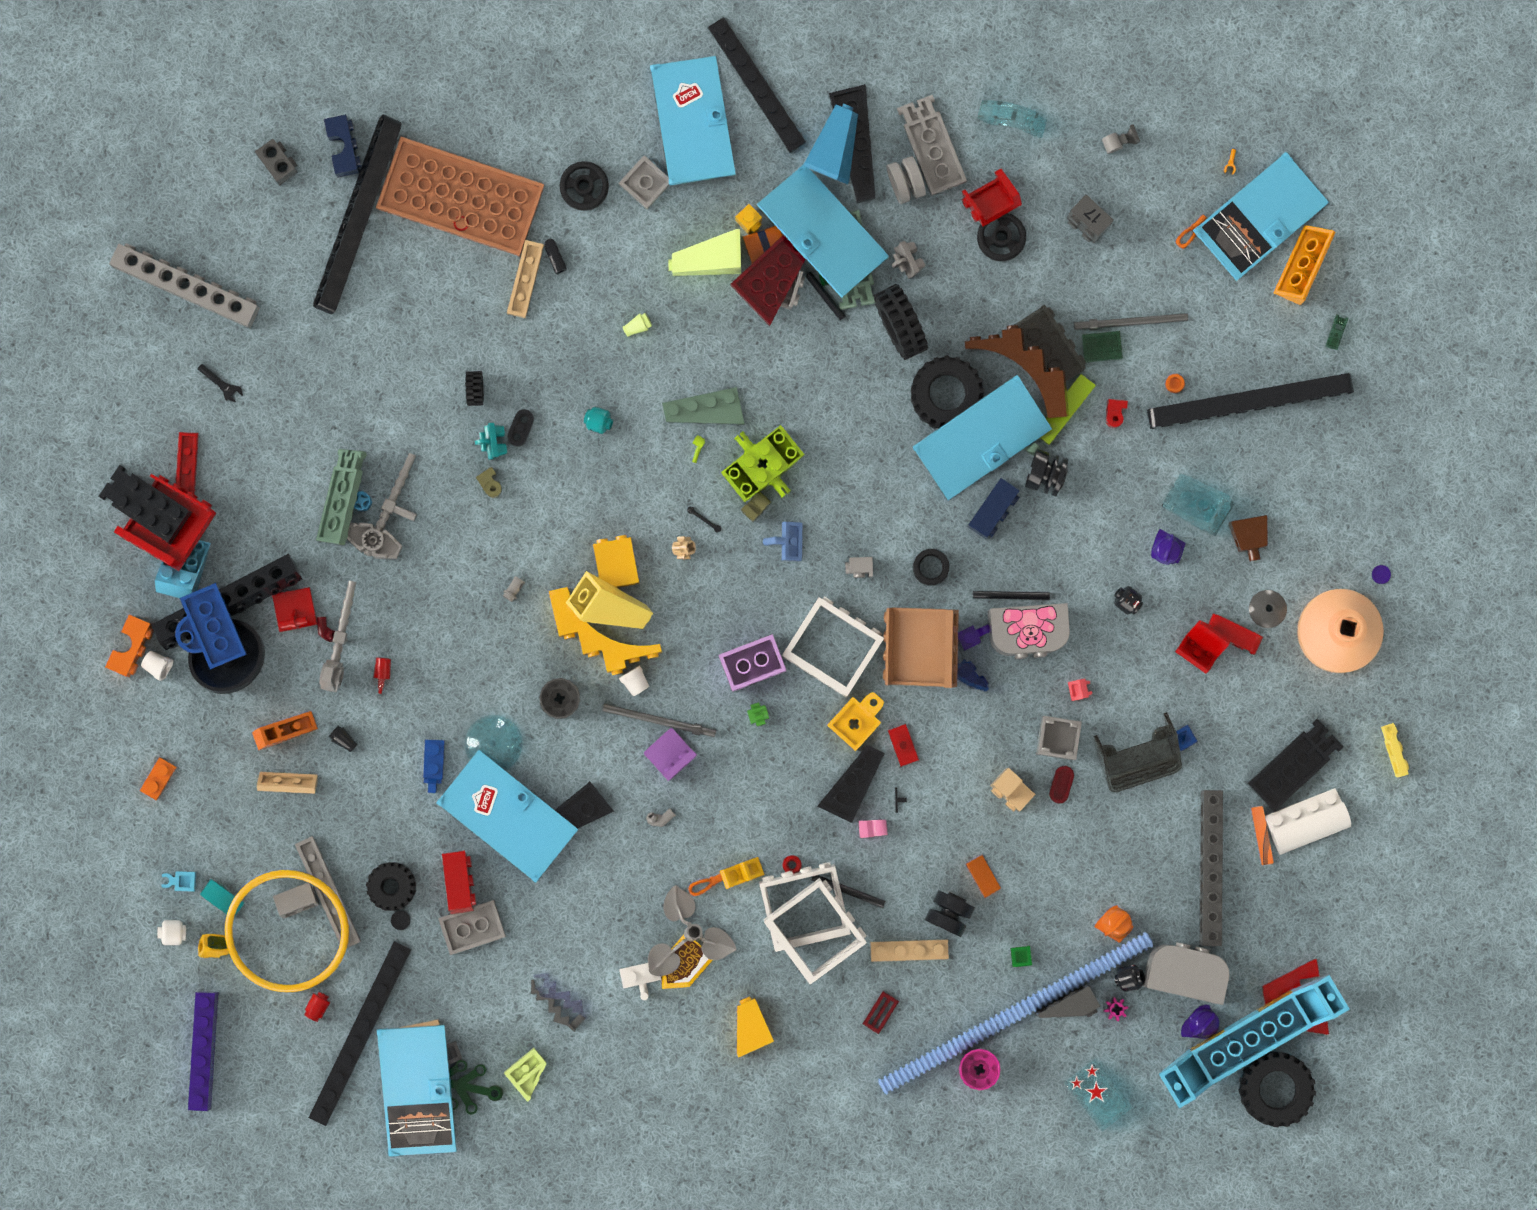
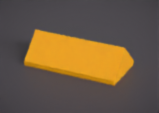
M1304 225L1274 294L1298 305L1305 301L1333 240L1335 231Z

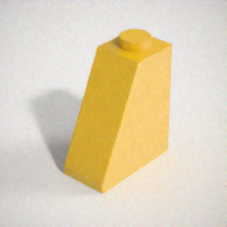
M750 996L740 1000V1005L737 1006L738 1058L774 1042L756 999H751Z

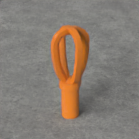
M1202 215L1191 227H1188L1177 237V246L1184 249L1193 241L1196 236L1194 232L1185 244L1180 243V239L1185 234L1195 229L1207 219L1205 215Z
M721 873L690 884L688 888L692 896H699L708 891L712 886L723 881ZM710 882L707 887L699 892L694 893L692 891L695 885Z

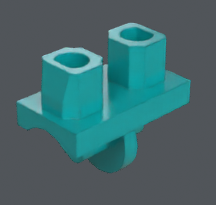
M488 423V425L484 426L485 432L479 433L480 439L475 441V445H481V452L487 451L488 460H493L507 454L506 443L497 444L496 439L504 437L505 430L504 426Z

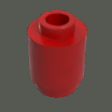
M318 992V994L313 993L305 1008L304 1016L315 1022H318L320 1018L322 1019L330 1004L329 996L322 992Z

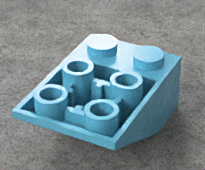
M199 540L180 571L162 562L155 578L156 592L181 598L197 591L211 543Z

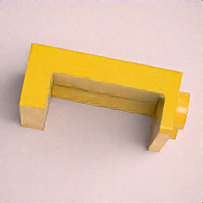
M627 535L615 537L616 540L608 541L606 538L597 540V544H593L600 579L616 588L640 584L631 537L627 538Z

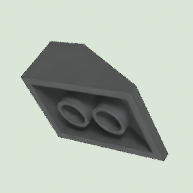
M1085 984L1034 1013L1039 1018L1090 1017L1098 1012L1097 1008L1100 1005L1090 987Z

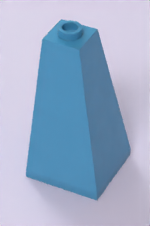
M843 104L842 107L835 105L803 165L847 185L850 181L858 114L853 112V107Z

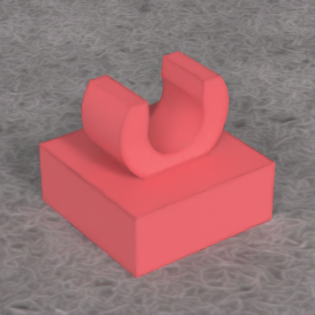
M1079 679L1068 682L1072 701L1088 698L1092 694V691L1088 692L1087 684H1090V681Z

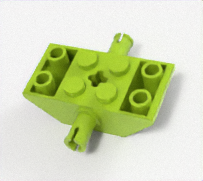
M780 425L757 444H753L744 431L740 433L742 439L737 435L734 439L745 452L724 469L721 474L741 499L746 502L769 485L775 488L781 498L786 496L784 491L787 494L790 493L791 489L781 479V475L795 465L805 454L785 429ZM759 461H766L767 468H759Z

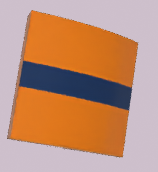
M776 225L743 236L751 263L755 262L783 236Z

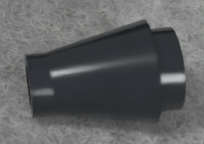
M339 725L328 736L332 739L331 742L349 752L357 746V743L344 727L341 728Z

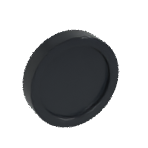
M397 911L391 917V924L397 930H404L410 924V916L405 911Z

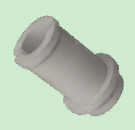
M515 576L507 590L503 591V597L511 602L514 599L516 600V596L525 582Z

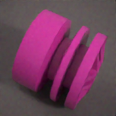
M971 1050L960 1061V1078L971 1089H988L995 1085L999 1079V1061L988 1050ZM982 1064V1069L985 1070L984 1073L976 1075L974 1067Z

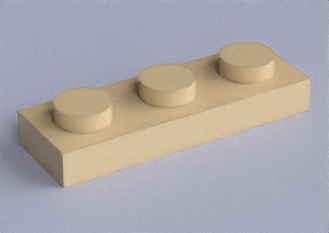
M260 772L257 781V791L315 794L318 775Z

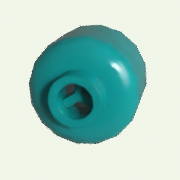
M595 406L591 410H587L584 424H586L588 430L603 434L607 429L610 430L612 428L613 419H611V413L608 410Z

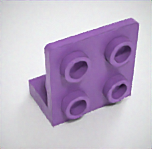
M673 728L666 731L644 752V755L668 781L697 756Z

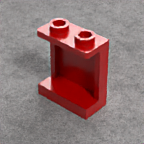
M1002 169L995 171L996 179L969 194L966 190L962 191L963 198L961 200L966 209L970 208L974 221H979L982 227L1022 205L1019 192Z

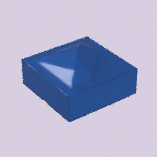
M1189 725L1171 734L1180 751L1198 742Z

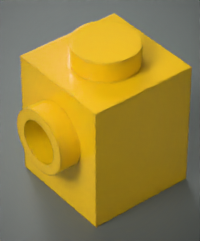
M750 204L735 216V221L747 234L751 231L756 232L762 226V217Z

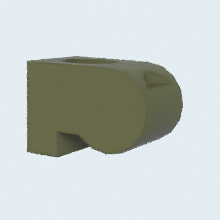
M492 467L478 475L476 479L489 497L497 498L502 493V487L492 478L496 475Z
M760 491L741 509V512L754 522L771 504V501Z

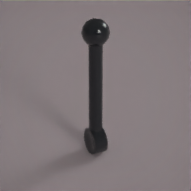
M688 507L687 511L689 514H694L695 516L700 518L702 521H704L709 526L714 528L715 532L718 533L721 531L720 525H715L712 522H710L708 519H706L701 514L696 512L694 507Z

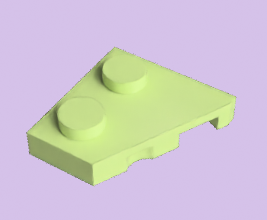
M533 1048L504 1071V1074L528 1102L547 1063L538 1051Z

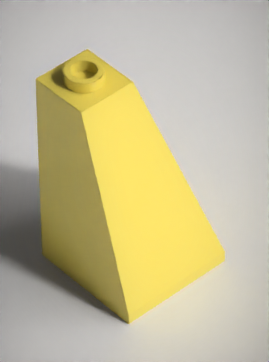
M587 571L566 602L575 615L583 622L643 629L653 615V612L646 604Z

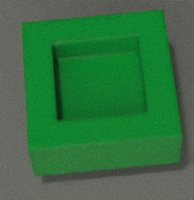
M1030 946L1010 948L1012 967L1032 965Z

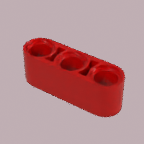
M1212 614L1208 623L1214 630L1230 640L1233 646L1242 650L1246 649L1252 655L1256 654L1263 639L1261 635L1217 614Z

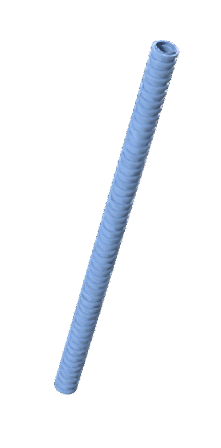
M1143 932L1142 936L1138 935V938H1132V941H1127L1126 945L1123 943L1122 947H1116L1115 951L1112 949L1111 953L1107 952L1106 956L1102 955L1100 959L1096 958L1095 962L1091 961L1089 965L1085 964V967H1080L1079 971L1075 970L1073 974L1069 973L1068 977L1064 976V979H1058L1059 982H1053V985L1049 984L1048 988H1042L1041 992L1038 990L1037 994L1033 993L1032 997L1028 996L1026 1000L1022 999L1021 1003L1017 1002L1015 1006L1011 1005L1010 1009L1006 1008V1011H1000L999 1015L995 1014L994 1018L990 1017V1020H984L985 1023H979V1026L975 1025L974 1029H968L967 1033L964 1031L963 1035H958V1038L953 1037V1040H948L947 1044L943 1043L941 1047L937 1046L936 1050L932 1049V1052H926L925 1056L921 1055L920 1059L916 1058V1061H910L911 1064H905L903 1068L902 1066L899 1067L900 1070H894V1073L890 1072L889 1076H883L882 1080L879 1078L878 1083L884 1094H889L888 1091L891 1090L892 1092L894 1088L898 1089L899 1085L903 1086L906 1081L909 1083L910 1079L914 1080L915 1076L919 1077L921 1073L925 1074L926 1070L930 1071L932 1067L936 1068L937 1064L941 1065V1062H947L946 1059H952L953 1055L957 1056V1053H963L962 1050H968V1047L972 1048L973 1044H979L980 1040L983 1042L984 1038H989V1035L994 1036L995 1032L999 1033L1000 1029L1004 1030L1006 1026L1010 1027L1011 1023L1015 1024V1021H1021L1022 1017L1026 1018L1027 1014L1031 1015V1012H1037L1038 1008L1042 1009V1006H1048L1047 1003H1053L1054 999L1057 1001L1058 997H1064L1063 994L1068 995L1069 991L1073 992L1074 988L1078 989L1080 985L1084 986L1085 982L1089 983L1091 979L1095 980L1096 976L1100 977L1101 973L1105 974V971H1111L1112 967L1116 968V965H1122L1121 962H1127L1128 958L1131 960L1132 956L1136 957L1138 953L1142 954L1143 950L1147 951L1148 947H1153L1151 938L1146 932Z

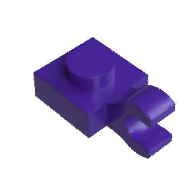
M987 624L975 630L972 625L958 632V639L964 651L982 643L979 637L989 633L990 627Z

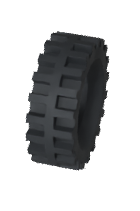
M894 284L874 294L878 314L900 356L907 360L928 350V342L922 330V325L903 289L898 284Z
M945 355L942 358L936 357L930 362L927 361L916 373L910 391L911 403L915 413L918 414L922 422H926L932 428H940L983 399V381L979 377L977 369L971 367L968 361L964 362L957 356L956 358L949 357V355ZM950 375L956 377L965 388L963 402L953 410L938 408L930 398L931 384L941 376Z
M1270 1051L1249 1063L1247 1067H1244L1243 1075L1239 1079L1240 1089H1238L1242 1105H1244L1248 1114L1265 1125L1279 1128V1126L1288 1127L1292 1123L1300 1122L1303 1116L1308 1115L1307 1111L1310 1106L1313 1107L1314 1095L1316 1096V1091L1314 1090L1315 1079L1312 1078L1310 1069L1295 1056L1284 1052ZM1274 1071L1288 1074L1295 1084V1095L1292 1101L1280 1108L1267 1105L1260 1094V1084L1263 1078Z

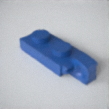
M425 740L423 778L424 783H428V793H436L437 783L442 784L445 740Z

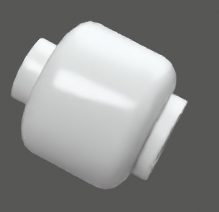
M164 920L162 927H158L157 938L161 939L163 945H180L186 938V925H183L180 920Z

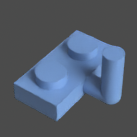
M782 522V537L764 538L763 544L765 546L782 545V560L802 561V523Z

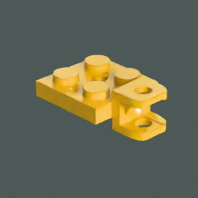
M874 692L868 694L861 703L852 697L827 726L856 751L881 724L875 715L883 707L884 701ZM871 699L877 700L876 706L870 705ZM851 719L859 720L858 729H856L855 727L851 729L849 727L851 725V723L849 722Z

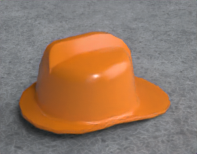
M1116 905L1111 907L1097 921L1094 927L1105 933V936H1109L1120 943L1134 926L1132 925L1130 915Z

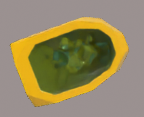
M204 934L201 936L198 944L199 957L219 958L229 954L224 935Z

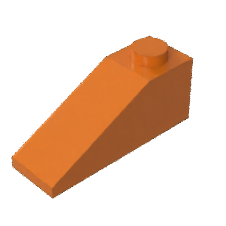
M309 711L260 727L253 731L252 734L258 750H262L318 728L312 712Z

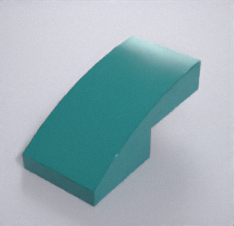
M210 879L200 893L203 898L225 914H227L235 898L234 894L213 879ZM241 901V903L239 904L235 915L243 906L244 901Z

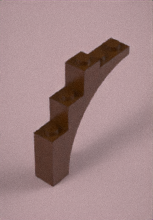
M1009 325L1006 330H1002L1003 338H1000V334L988 335L989 339L981 340V336L969 337L970 341H965V349H982L1002 354L1015 361L1027 371L1040 389L1048 418L1069 416L1065 371H1060V367L1048 368L1049 372H1046L1044 349H1039V346L1028 347V351H1025L1023 328H1018V325Z

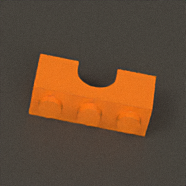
M128 615L121 631L131 638V648L124 653L113 650L105 668L126 677L136 673L138 668L136 662L139 657L144 655L146 650L145 642L147 639L150 640L154 633L150 623L132 615Z

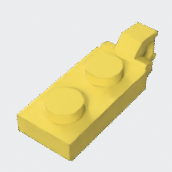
M1394 723L1382 726L1384 742L1395 776L1398 778L1408 775L1409 766L1403 758V748L1400 741L1397 740L1396 735L1398 731Z

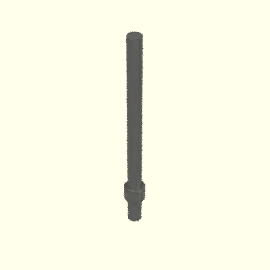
M1188 313L1109 320L1089 319V321L1074 322V330L1089 329L1091 331L1104 327L1188 321Z
M608 704L603 706L604 712L689 731L698 736L702 734L715 737L716 730L702 727L701 724L694 723L693 725Z

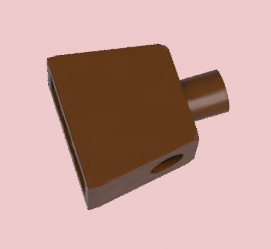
M1267 515L1229 522V528L1238 552L1248 551L1249 562L1261 560L1259 549L1268 546Z

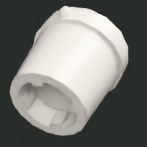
M149 651L144 657L141 666L152 674L154 678L162 681L172 668L173 659Z
M640 665L619 678L633 696L649 687Z

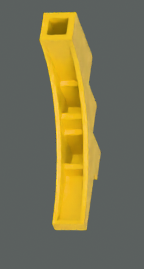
M568 587L549 591L559 637H564V640L571 639L578 633L583 655L588 654V658L595 657L602 651L607 673H612V676L622 674L623 669H627L625 661H629V664L640 661L641 657L647 656L648 659L659 657L658 653H662L660 644L636 646L607 638L593 629L587 622L581 621L566 604L570 597Z

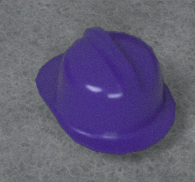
M1159 529L1151 550V557L1162 564H1178L1186 543L1176 538L1174 534L1170 535Z
M1210 1005L1199 1006L1188 1017L1181 1028L1182 1037L1207 1039L1217 1033L1220 1021L1214 1011L1211 1010Z

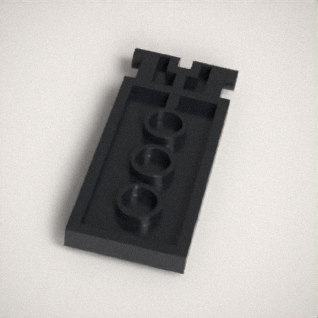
M119 465L110 478L114 483L111 485L107 482L98 497L103 500L106 498L113 501L111 504L113 507L167 543L172 544L192 512L132 473L129 476L124 472L126 468Z
M1318 718L1312 722L1314 725L1312 729L1307 733L1304 731L1300 733L1247 783L1273 812L1331 760L1328 756L1333 751L1337 750L1339 752L1344 747L1333 734L1328 738L1324 736L1329 730Z

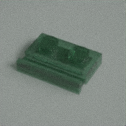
M1120 331L1081 335L1084 363L1123 359Z

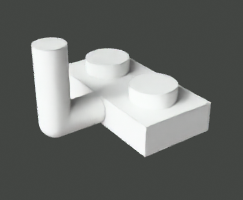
M648 963L619 969L623 988L639 985L642 1000H647L649 997L646 983L661 980V976L650 974Z

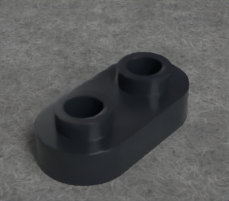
M519 410L511 424L507 437L510 444L515 447L523 446L526 443L533 426L534 416L529 410ZM523 416L528 417L526 423L521 422ZM516 434L521 435V439L519 441H516L514 439V436Z

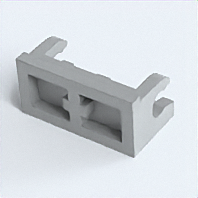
M309 882L273 896L279 916L283 919L320 905L314 888Z

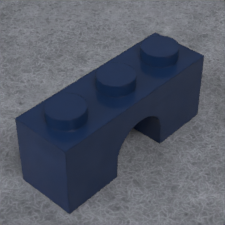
M346 114L324 119L329 141L341 140L344 142L343 151L331 156L335 175L339 178L358 174L362 164L360 156H356L355 153L358 145L356 138H352L351 131H354L352 119L349 120Z

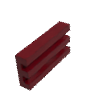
M882 991L862 1024L879 1034L899 1001ZM886 997L887 1000L870 1025L868 1023L882 999ZM889 1002H894L891 1008L889 1009L888 1013L884 1017L883 1021L879 1025L878 1029L875 1028L874 1026L883 1014Z

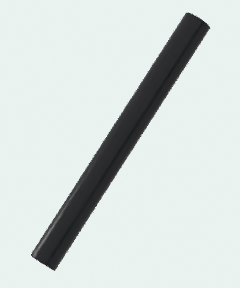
M973 591V598L1050 600V592Z
M820 875L812 876L811 881L815 882L819 878L822 882L826 880L831 888L834 889L832 880ZM839 883L842 893L878 907H884L886 901Z

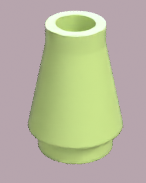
M640 313L623 326V330L628 337L649 330L652 324L646 313L642 315Z

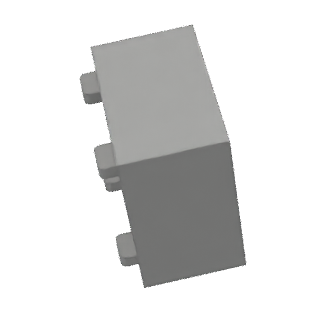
M1042 716L1036 755L1076 760L1082 722Z

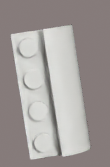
M1335 788L1265 816L1267 827L1279 855L1351 827L1347 808L1344 802L1341 801Z

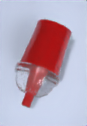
M376 657L372 681L373 685L379 689V694H382V689L387 688L391 682L390 658Z

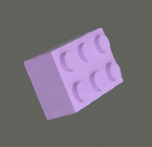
M773 634L719 655L732 692L786 672Z

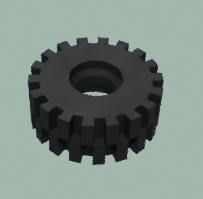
M397 862L380 864L368 876V882H366L367 895H369L370 901L382 910H399L407 906L416 893L415 877L411 870L403 864ZM388 879H394L398 882L399 888L394 894H388L384 890V883Z

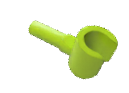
M699 435L695 437L692 443L697 446L692 460L693 463H697L699 453L705 444V439Z

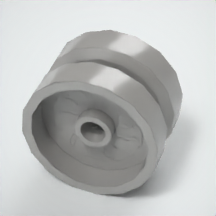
M913 156L902 160V168L897 162L886 165L890 183L900 204L910 201V192L915 198L926 195L923 178Z

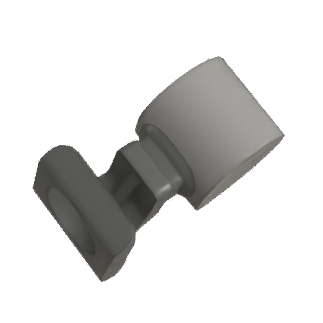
M1132 124L1126 134L1118 135L1113 133L1104 137L1102 142L1107 154L1121 150L1123 144H1138L1140 139L1134 124Z

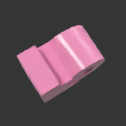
M886 820L858 821L860 838L888 835Z

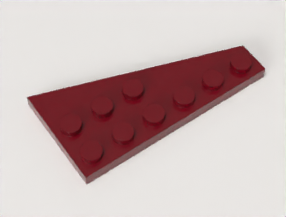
M783 235L739 275L730 286L770 327L806 259L788 238Z

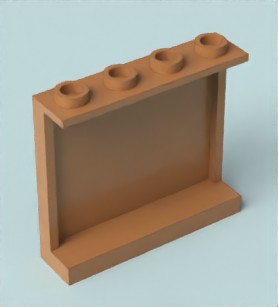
M887 608L884 613V622L886 623L884 642H886V650H884L883 659L886 662L883 680L885 685L957 687L959 610Z

